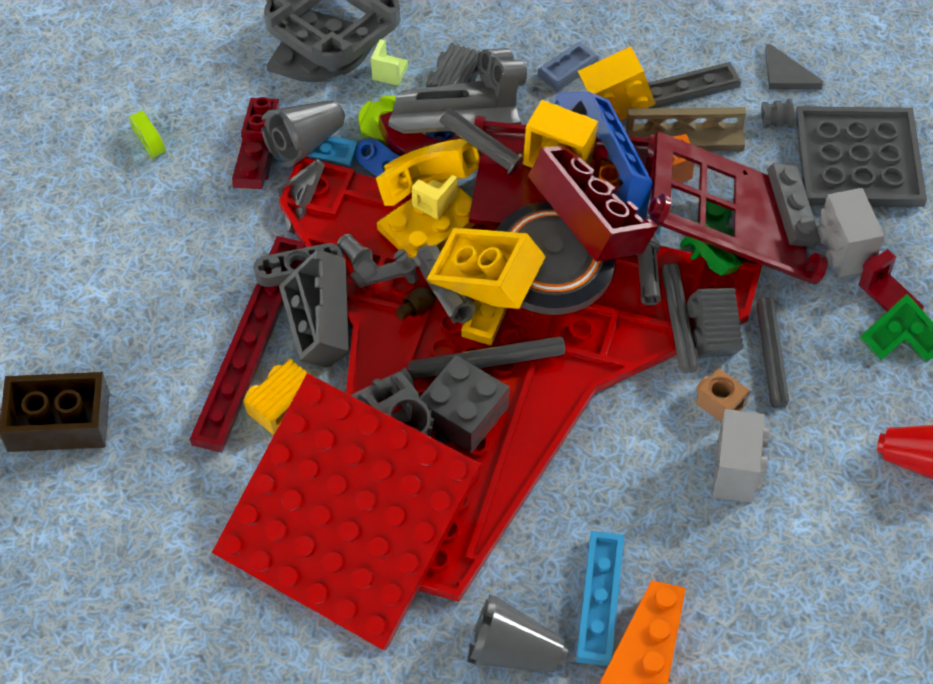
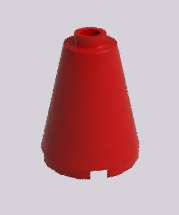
M933 425L889 427L886 434L880 433L877 452L883 453V460L933 480Z

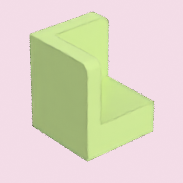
M380 39L371 57L372 80L399 86L408 68V60L387 55L386 41Z

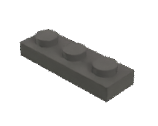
M772 163L767 172L789 245L815 247L821 242L798 166Z

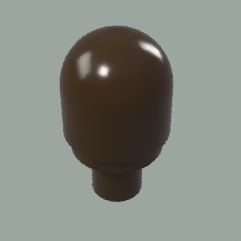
M418 287L408 293L403 299V305L395 310L397 317L403 320L409 315L412 317L421 316L430 310L435 303L433 291L427 287Z

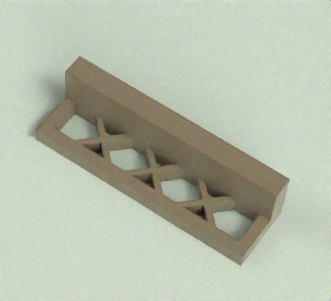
M745 107L628 109L626 133L628 136L650 138V134L655 135L657 131L672 137L687 134L690 144L707 151H744L743 127L746 110ZM698 118H705V119H707V121H705V122H703V123H694V122H693L694 120H696V119H698ZM726 118H737L736 123H724L722 121ZM634 119H647L648 122L645 124H634ZM667 119H677V120H678V121L675 122V123H665V122H664V121H666Z

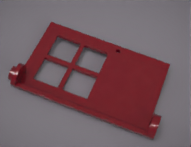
M483 116L475 117L474 125L517 155H524L526 125L486 121V118ZM650 134V138L629 136L651 178L655 135ZM597 135L593 159H595L593 176L599 179L601 160H610L607 157L608 151L604 143L599 140ZM481 152L469 223L499 226L507 216L524 206L538 202H548L528 177L532 167L524 165L522 159L515 171L508 175L507 169ZM615 187L616 189H615V191L613 192V194H614L620 187Z
M657 131L654 142L651 202L648 207V215H650L652 221L658 226L816 285L823 279L828 267L827 257L814 253L806 262V247L789 245L772 185L767 174ZM673 155L700 165L699 189L672 179ZM707 168L734 178L733 203L707 193ZM671 187L699 198L698 223L670 213ZM706 201L733 211V236L705 226Z

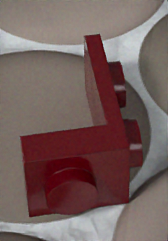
M886 249L878 256L876 254L871 255L864 262L859 286L886 312L907 294L922 310L924 309V305L891 276L897 256L889 249Z

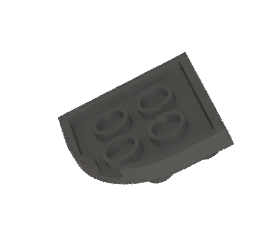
M308 10L300 16L301 19L325 35L331 31L339 35L353 24L352 22ZM281 41L267 64V71L299 81L323 82L341 74L346 75L356 69L365 60L371 48L350 64L342 66L339 71L330 72L325 67L314 64Z

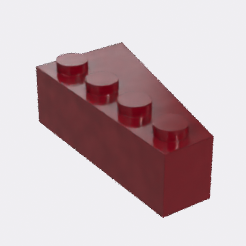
M566 145L541 148L528 177L585 247L589 255L598 262L643 254L658 225L651 219L644 221L636 214L639 210L638 207L631 201L625 204L613 194L616 188L608 181L595 178L592 175L594 169Z

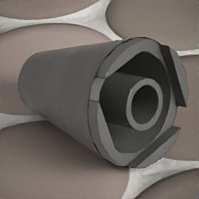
M323 101L267 111L262 116V120L266 119V126L261 128L265 145L274 159L280 157L284 161L281 165L292 167L343 126L345 119L344 110L334 101Z
M489 595V598L486 599L474 629V632H476L474 637L476 645L470 644L467 662L475 665L554 672L557 666L560 668L564 666L569 648L564 646V638L500 598Z

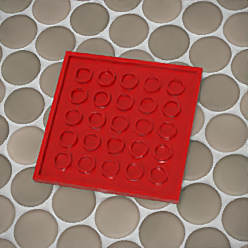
M307 373L212 553L371 644L386 650L394 638L483 464Z

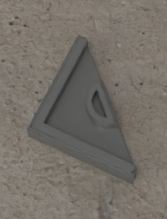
M766 44L765 55L769 89H822L823 80L773 45Z
M318 159L314 160L277 189L279 197H281L286 184L287 186L293 185L291 196L295 203L300 206L295 208L298 221L307 213L305 206L311 202L324 169V163ZM284 214L288 232L295 234L290 221Z

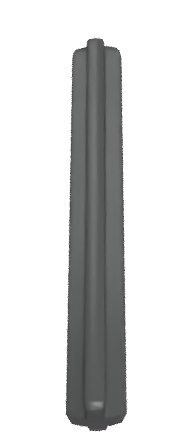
M559 336L412 360L408 362V370L412 379L438 376L455 355L479 369L565 354V343L563 337Z

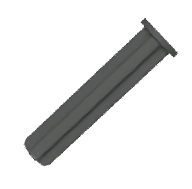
M447 108L441 115L439 121L442 125L507 169L508 175H511L522 161L524 155H517L453 109Z

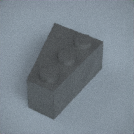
M317 249L279 284L300 361L326 368L332 366L348 352L346 259Z

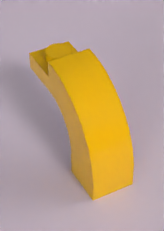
M464 139L436 143L402 155L384 166L385 172L376 177L384 205L394 206L412 192L411 187L418 179L429 184L431 180H446L451 175L458 179L467 178L478 169L480 157L477 148Z

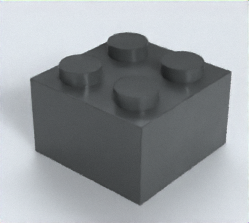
M455 355L421 395L420 400L427 403L428 409L432 410L431 418L434 419L432 429L472 453L509 408L510 387Z

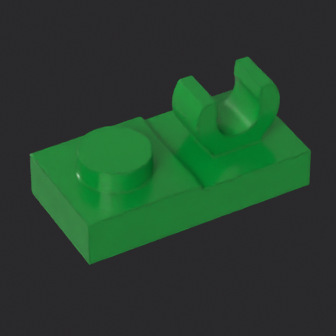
M685 236L686 238L680 243L682 249L689 247L692 243L695 251L690 258L694 260L703 257L707 261L708 267L721 277L737 272L743 265L735 254Z

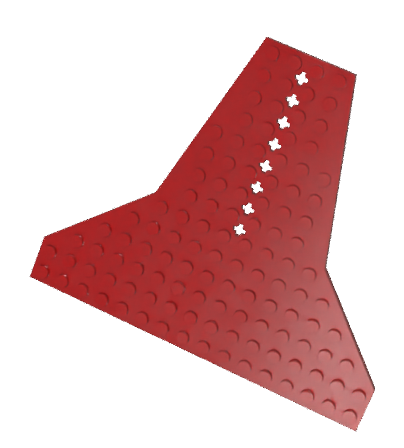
M304 158L296 164L289 180L311 164L314 159ZM323 162L324 169L312 200L305 206L307 213L298 221L295 208L300 206L292 199L291 191L293 185L287 186L286 184L279 199L280 209L290 221L299 241L306 242L305 248L326 243L337 245L338 240L343 235L351 234L361 246L367 247L372 251L373 261L378 267L396 261L394 255L398 249L377 230V222L412 199V192L394 206H385L375 177L355 173V169ZM476 224L471 229L496 231L498 226ZM660 245V251L657 254L661 302H657L656 305L647 306L641 302L638 256L632 255L616 258L611 283L604 294L594 303L579 311L562 315L540 314L522 307L519 309L508 308L492 346L462 337L461 330L464 324H453L436 296L434 306L421 316L412 317L409 315L403 320L397 317L395 310L403 305V299L408 293L418 287L431 289L418 266L416 267V272L419 275V279L413 284L408 283L405 276L360 289L350 277V274L354 272L351 260L342 252L343 258L346 259L347 321L352 328L346 393L349 395L372 385V381L377 378L382 380L402 370L404 367L408 370V362L412 360L559 336L563 337L565 343V354L480 368L510 387L509 408L472 453L452 441L443 443L483 464V467L418 591L460 602L595 393L677 355L662 277V267L665 264L675 263L679 266L686 306L690 296L698 289L734 288L740 320L739 325L748 322L762 266L741 261L743 265L737 272L721 277L708 267L707 261L703 257L692 260L690 257L693 253ZM689 317L692 332L694 329L693 318ZM437 376L413 379V387L418 392L419 398ZM399 405L398 407H396V408L393 410L392 414H394V413H396L397 411L401 410V409H402L401 405ZM410 426V427H412V428H414V429L420 431L418 428H416V427H414V426ZM432 429L431 438L440 442L436 437H443V435Z

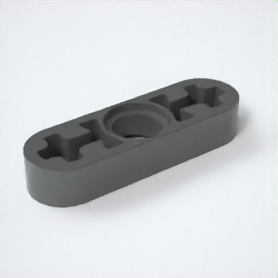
M326 243L262 256L254 263L255 279L258 284L264 287L278 286L294 271L290 267L294 261H305L317 249L343 257L342 250L335 244ZM281 265H285V272H282ZM271 268L272 273L266 274L265 269Z

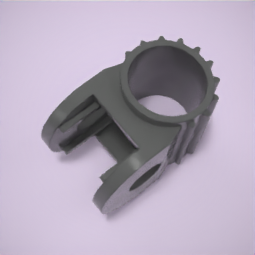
M396 372L391 375L390 382L393 388L391 393L393 395L379 404L370 391L368 393L363 392L357 396L358 400L406 425L418 428L422 433L431 437L434 421L431 418L432 410L428 409L427 403L420 400L418 392L402 373ZM401 405L402 409L392 414L393 410Z

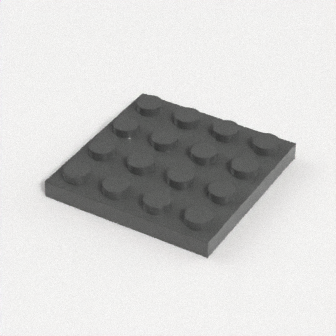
M797 106L795 118L801 175L810 205H825L828 194L863 188L871 206L925 207L927 196L913 108Z

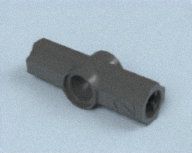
M426 244L417 249V254L413 259L437 300L441 303L453 324H464L471 320L473 313L477 309L470 297L437 286L427 280L441 252L436 245L429 246Z

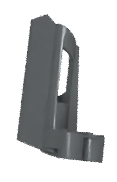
M508 48L484 49L482 52H478L477 68L481 81L401 91L396 97L388 126L403 134L451 131L439 121L447 108L453 109L473 124L476 116H483L486 118V121L521 124L522 122L516 109L517 88L526 82V65L522 60H514L513 53Z

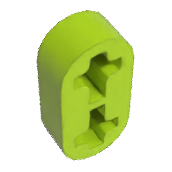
M140 110L129 115L132 129L150 157L153 159L166 153L160 135L145 112Z

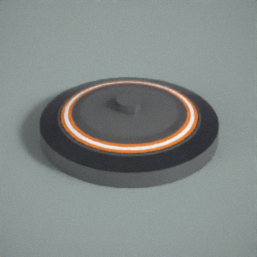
M549 202L533 203L514 211L496 229V231L527 233L546 256L520 306L524 309L548 315L576 312L598 300L611 283L616 258L596 262Z

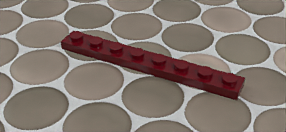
M277 236L269 255L305 248L306 242ZM302 260L294 261L290 267L295 270L300 266ZM281 265L282 272H285V265ZM271 268L265 269L266 274L272 273ZM256 283L190 437L192 446L220 453L223 452L245 395L283 308L284 302L279 285L264 287Z

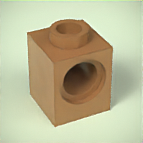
M718 368L711 377L706 375L699 382L696 388L698 392L696 404L722 422L725 409L741 411L746 406L750 390ZM716 394H720V395H723L724 397L721 398V397H717V396H715V395H716Z

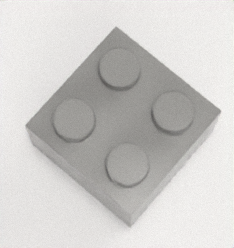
M863 188L827 195L824 208L821 209L820 224L816 228L821 239L819 244H824L827 250L828 266L835 268L838 278L862 273L864 262L873 254L878 256L884 239V233Z
M731 409L724 410L717 440L713 498L752 503L754 493L761 492L768 457L764 456L765 448L768 447L770 428L764 427L765 414Z

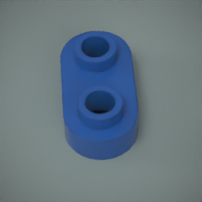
M374 138L363 139L355 150L357 162L377 177L385 172L384 166L400 157ZM372 148L370 155L365 156V152Z

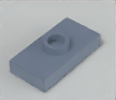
M579 41L538 68V76L555 91H558L580 76L579 70L598 62L599 57Z

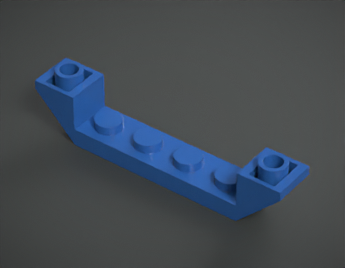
M589 91L560 92L556 98L562 108L586 115L598 121L596 135L604 143L608 151L607 157L615 165L619 173L618 178L623 183L614 194L625 204L631 201L638 207L639 210L636 214L645 221L653 182L611 102Z

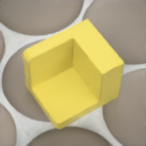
M451 175L444 184L436 180H431L429 184H426L418 179L411 187L412 206L438 220L458 196V178Z

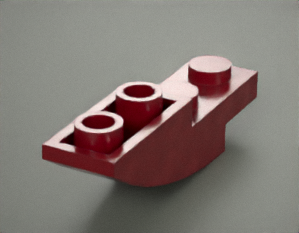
M266 97L250 98L241 130L242 143L232 177L233 188L263 189L265 180H268L272 155L265 145L261 128L266 126V119L262 120V116L267 111L278 109L279 99H269Z

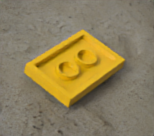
M448 179L440 180L438 182L444 184ZM458 186V196L438 220L413 207L412 199H410L378 221L377 230L398 250H405L408 257L412 259L416 256L417 249L426 244L429 246L436 245L441 250L453 228L471 229L476 225L469 223L472 198Z

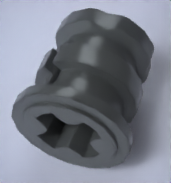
M787 99L786 103L781 101H774L773 104L762 102L761 118L763 128H768L771 124H774L775 127L787 124L789 128H792L795 118L792 99Z

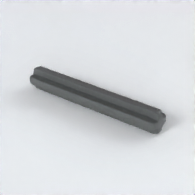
M675 263L665 264L662 267V277L679 369L684 374L693 373L697 370L698 364L679 266Z
M760 297L757 300L756 306L770 402L772 407L782 408L788 405L789 395L775 303L772 297Z

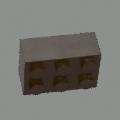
M103 372L5 376L0 414V437L7 452L106 448L110 391Z

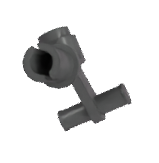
M351 234L343 235L337 242V246L351 260L354 272L350 274V277L360 289L405 276L406 281L410 284L417 282L419 279V275L416 272V264L412 258L408 257L405 250H398L395 253V262L378 267L373 261L372 251L367 247L361 246Z

